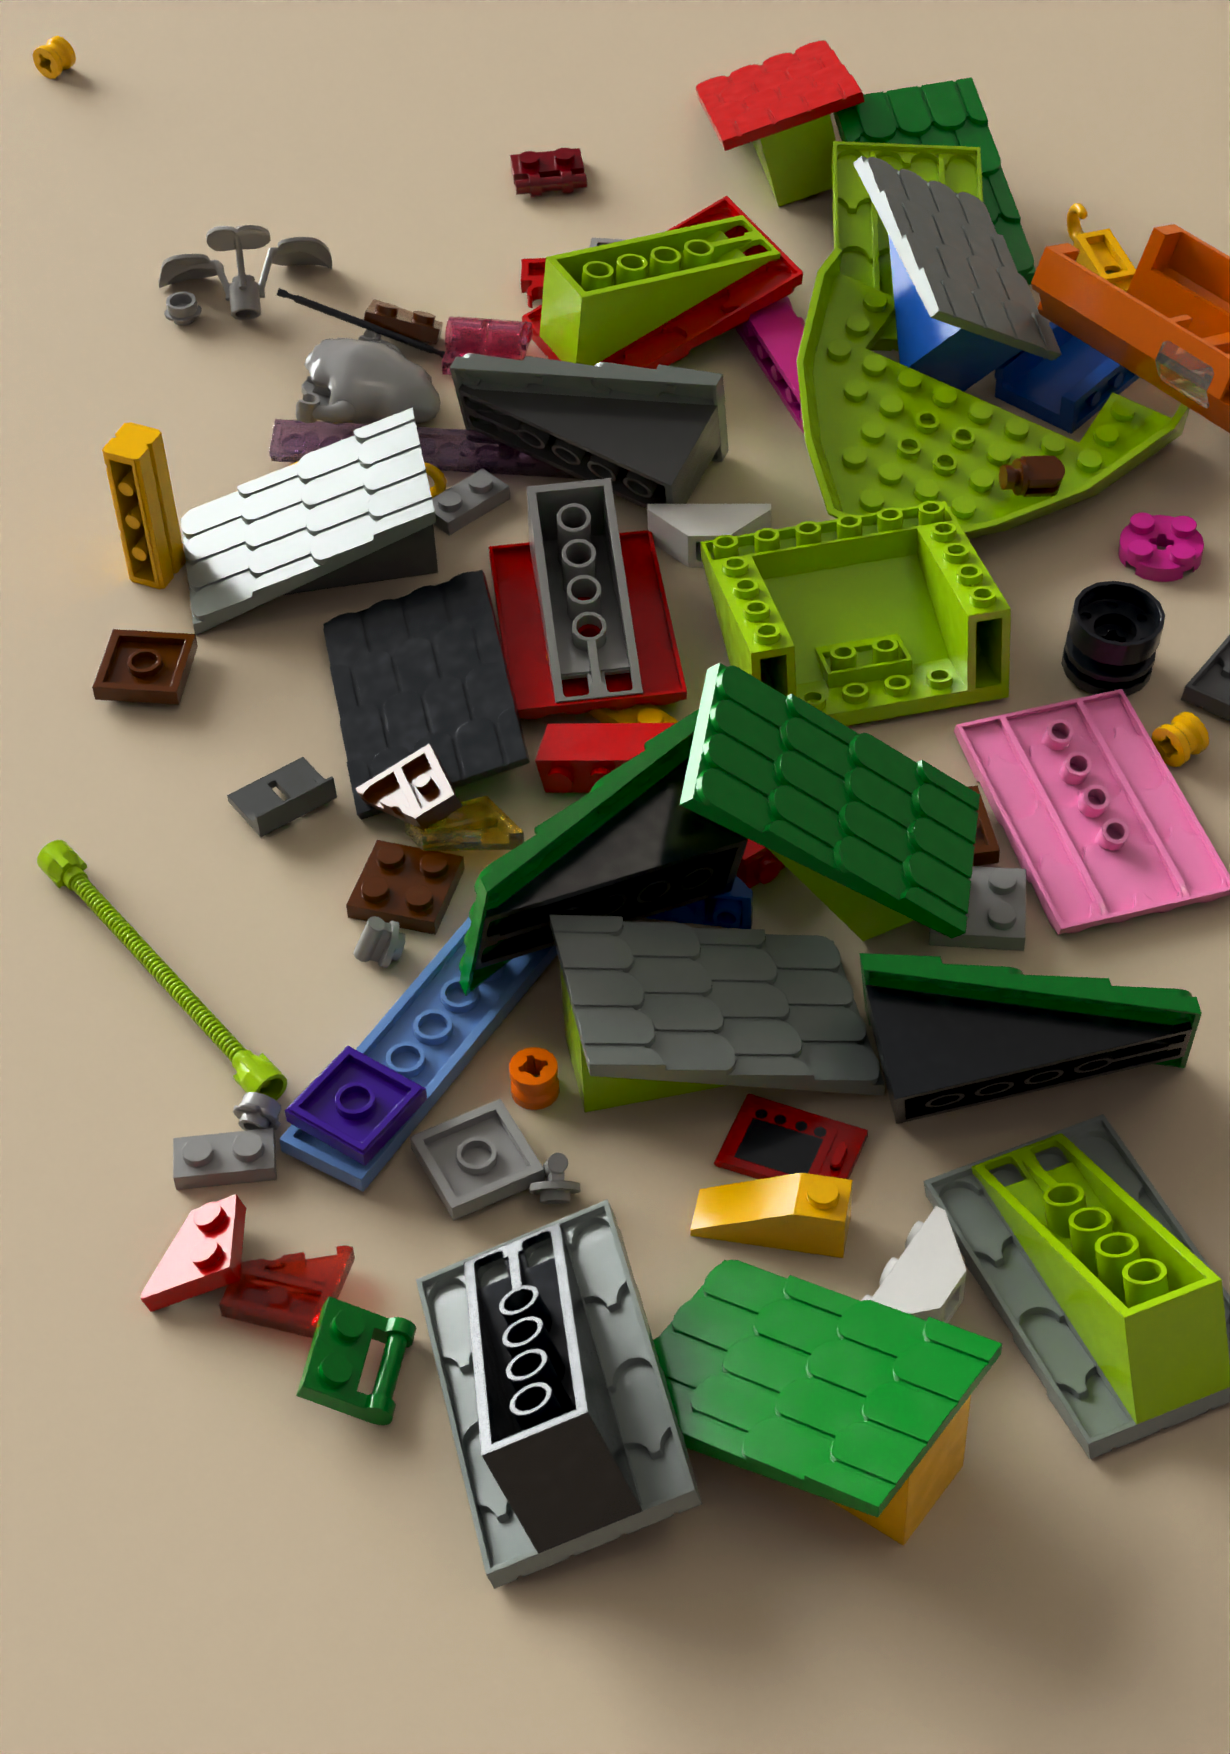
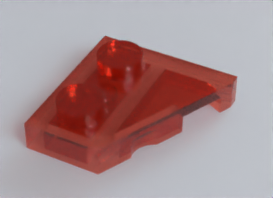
M347 1245L337 1246L336 1255L306 1259L305 1252L283 1255L276 1260H266L263 1258L241 1262L240 1281L227 1286L219 1303L222 1317L313 1338L325 1301L329 1296L338 1299L355 1260L353 1247Z

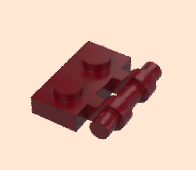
M564 147L555 151H526L521 154L510 155L516 195L530 193L531 197L542 196V192L562 190L564 194L573 193L574 189L587 188V176L584 173L580 148L571 149Z

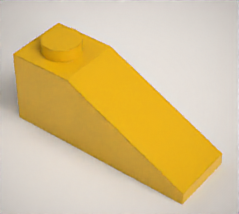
M795 1173L699 1189L690 1234L694 1237L844 1258L851 1218L853 1180L808 1173Z

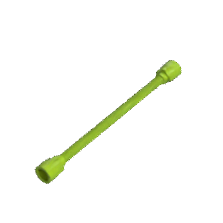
M55 840L45 845L37 857V864L58 888L66 886L69 890L74 891L213 1043L216 1044L232 1062L233 1068L237 1071L233 1078L246 1093L257 1092L275 1100L279 1099L287 1087V1078L263 1053L259 1056L254 1055L239 1043L218 1018L88 880V876L84 872L87 864L65 841Z

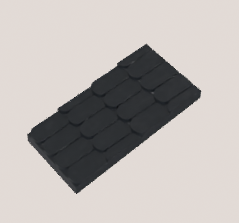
M483 570L461 573L447 582L435 586H423L412 591L409 595L397 599L382 600L362 611L344 613L323 623L331 665L330 671L340 716V727L348 761L346 763L356 812L361 820L383 813V811L365 804L355 788L429 743L438 755L454 789L530 763L487 580Z

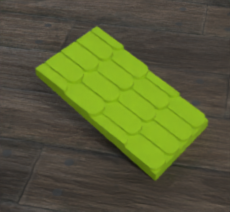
M833 141L832 208L834 249L843 250L839 273L894 297L888 232L853 164L861 156L865 158H879L896 170H910L919 175L924 181L941 182L955 193L966 192L983 202L980 147ZM896 316L871 350L892 351V349H895V351H898Z

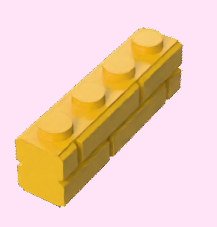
M132 422L124 423L115 433L116 438H111L102 448L104 462L107 465L106 471L118 528L121 531L120 537L127 571L131 582L156 589H165L174 578V573H178L186 563L162 433L159 429Z

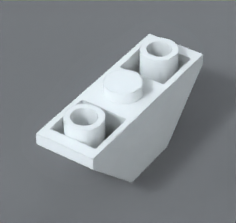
M647 504L648 531L652 532L654 545L688 568H704L700 542L714 540L721 535L738 536L755 533L763 528H771V504Z
M935 1206L924 1223L917 1221L907 1237L906 1249L899 1259L892 1257L888 1261L880 1277V1287L873 1297L867 1294L861 1301L872 1300L926 1321L928 1317L945 1323L950 1321L964 1300L967 1270L946 1211Z

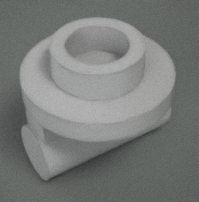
M370 917L354 949L353 954L355 958L362 962L372 960L385 968L390 965L392 960L399 961L406 937L404 933L399 932V922L390 921L386 923L379 917Z
M554 1153L543 1164L546 1181L534 1182L529 1185L530 1193L540 1195V1203H570V1194L581 1192L580 1183L564 1181V1171L568 1167V1159L564 1154Z

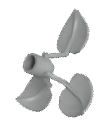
M242 225L236 228L232 226H218L207 232L206 242L215 251H236L238 275L232 278V283L229 284L224 273V265L218 260L210 261L209 257L204 254H181L171 256L162 263L159 288L185 280L218 275L225 290L226 300L230 301L231 316L239 320H250L261 315L260 298H265L264 288L272 263L282 266L320 265L332 269V256L327 245L319 239L312 237L283 239L279 241L278 247L268 249L258 284L253 276L245 275L242 249H258L266 246L270 242V232L266 228L256 225Z

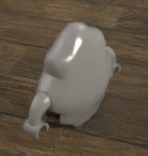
M365 330L358 340L342 337L324 339L314 347L313 352L309 353L304 365L310 371V376L302 384L303 399L297 402L295 415L297 420L303 423H314L320 420L333 424L366 426L413 407L417 425L435 418L440 410L441 403L439 393L432 385V377L420 365L407 360L395 345L381 340L380 334Z

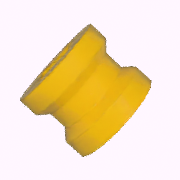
M53 36L46 42V45H40L33 51V61L36 68L49 79H55L62 73V70L69 69L76 61L72 46L60 36Z
M1186 711L1176 715L1171 720V724H1163L1156 728L1151 738L1164 762L1172 767H1180L1190 759V754H1200L1209 746V735L1205 725L1193 713Z

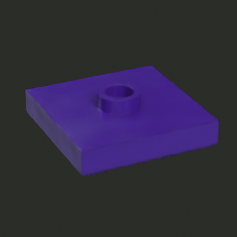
M347 1045L285 1109L286 1121L366 1166L427 1100L426 1088Z

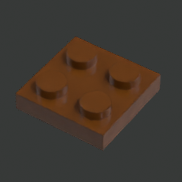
M113 629L92 686L95 700L179 705L198 648L196 634Z
M377 840L346 904L348 918L368 921L370 917L376 916L383 919L386 923L390 921L399 922L400 928L436 935L464 872V857Z

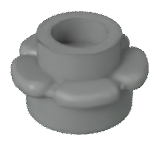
M176 292L166 299L167 310L164 311L165 317L177 325H189L201 314V306L198 305L196 297L190 292Z
M247 1092L244 1094L239 1106L235 1105L233 1108L234 1115L240 1119L239 1126L245 1131L267 1128L276 1130L281 1124L278 1121L281 1105L267 1095Z

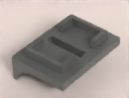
M301 757L227 795L228 802L254 831L262 837L337 798L334 778L332 776L327 779L323 778L304 757ZM277 787L287 800L283 801L272 788Z

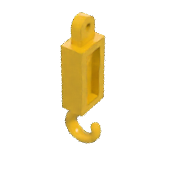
M1074 203L1067 213V230L1071 240L1074 242L1073 246L1080 250L1076 262L1127 292L1136 271L1135 267L1109 228L1083 233L1080 219H1085L1088 213L1082 204ZM1112 270L1114 273L1107 274L1106 271Z

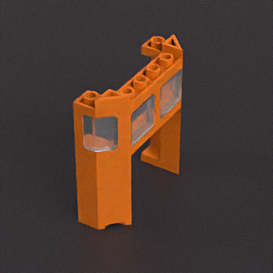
M1175 224L1154 227L1129 288L1125 292L1077 263L1076 259L1080 250L1073 245L1063 243L1046 246L1031 282L1032 289L1038 292L1040 296L1039 314L1230 433V257Z

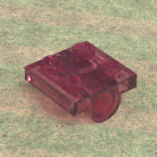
M459 316L449 317L445 332L446 351L441 362L443 375H451L450 366L457 356L463 357L467 353L523 361L533 335L532 322Z

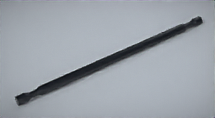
M281 288L277 291V296L289 298L298 304L427 353H434L443 359L450 360L452 354L449 352L437 350L423 342L302 296L290 294Z

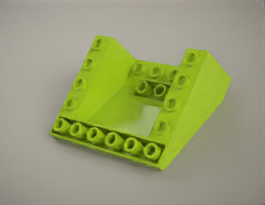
M926 501L919 506L901 509L884 508L877 513L858 516L848 514L840 516L838 519L822 522L805 521L792 527L780 529L763 528L755 533L738 536L721 535L714 540L700 542L701 558L730 666L739 667L783 695L794 694L845 726L1009 697L1011 608L946 501Z

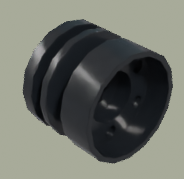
M1107 581L1098 582L1084 588L1075 598L1061 664L1065 675L1078 688L1092 695L1123 689L1125 695L1129 696L1142 690L1150 680L1156 650L1159 646L1164 627L1165 613L1160 602L1149 591L1131 583Z

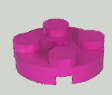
M1140 512L1132 515L1130 523L1122 530L1118 555L1125 567L1127 561L1136 568L1135 575L1151 581L1170 582L1182 579L1184 572L1192 567L1193 572L1199 568L1202 561L1204 541L1202 535L1196 530V521L1191 517L1150 515ZM1157 546L1165 547L1166 549L1160 550L1157 549Z

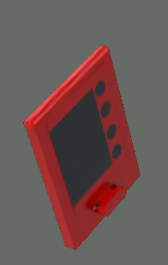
M747 1094L714 1161V1165L718 1168H724L755 1179L795 1173L849 1179L868 1137V1130L753 1094Z

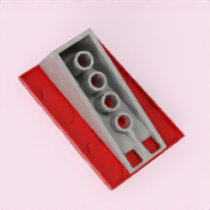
M611 478L527 486L529 542L488 547L501 642L519 718L538 719L557 713L583 714L594 709L603 708L623 710L640 704L668 705L680 700H687L686 684L652 532L643 530L619 533Z

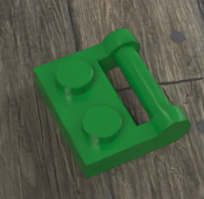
M329 1296L320 1313L296 1396L372 1424H390L396 1407L395 1401L392 1398L405 1350L413 1344L417 1329L415 1324L401 1317L386 1318ZM371 1339L384 1343L385 1347L372 1394L367 1395L358 1392L357 1389Z

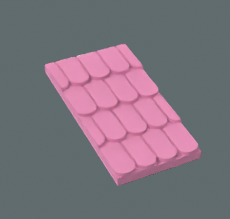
M1123 689L961 723L955 726L954 733L976 781L980 782L998 823L1002 825L1021 868L1026 869V879L1029 884H1032L1051 927L1056 930L1057 935L1077 933L1089 927L1107 923H1120L1133 917L1150 913L1168 912L1176 907L1211 902L1220 897L1230 895L1229 872Z

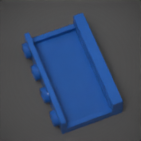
M1049 322L1062 355L1052 361L1022 350L995 369V397L1072 434L1102 409L1112 392L1119 395L1140 377L1053 322Z

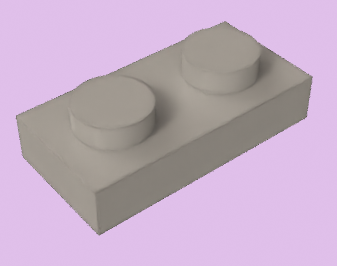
M482 468L432 498L436 517L434 525L450 536L509 500V486Z
M267 1128L173 1138V1179L176 1190L277 1180L274 1129Z

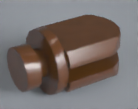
M1053 455L1022 456L1014 459L1012 465L1001 466L999 471L1000 487L1003 490L1012 489L1015 495H1023V497L1055 496L1064 477L1065 467Z

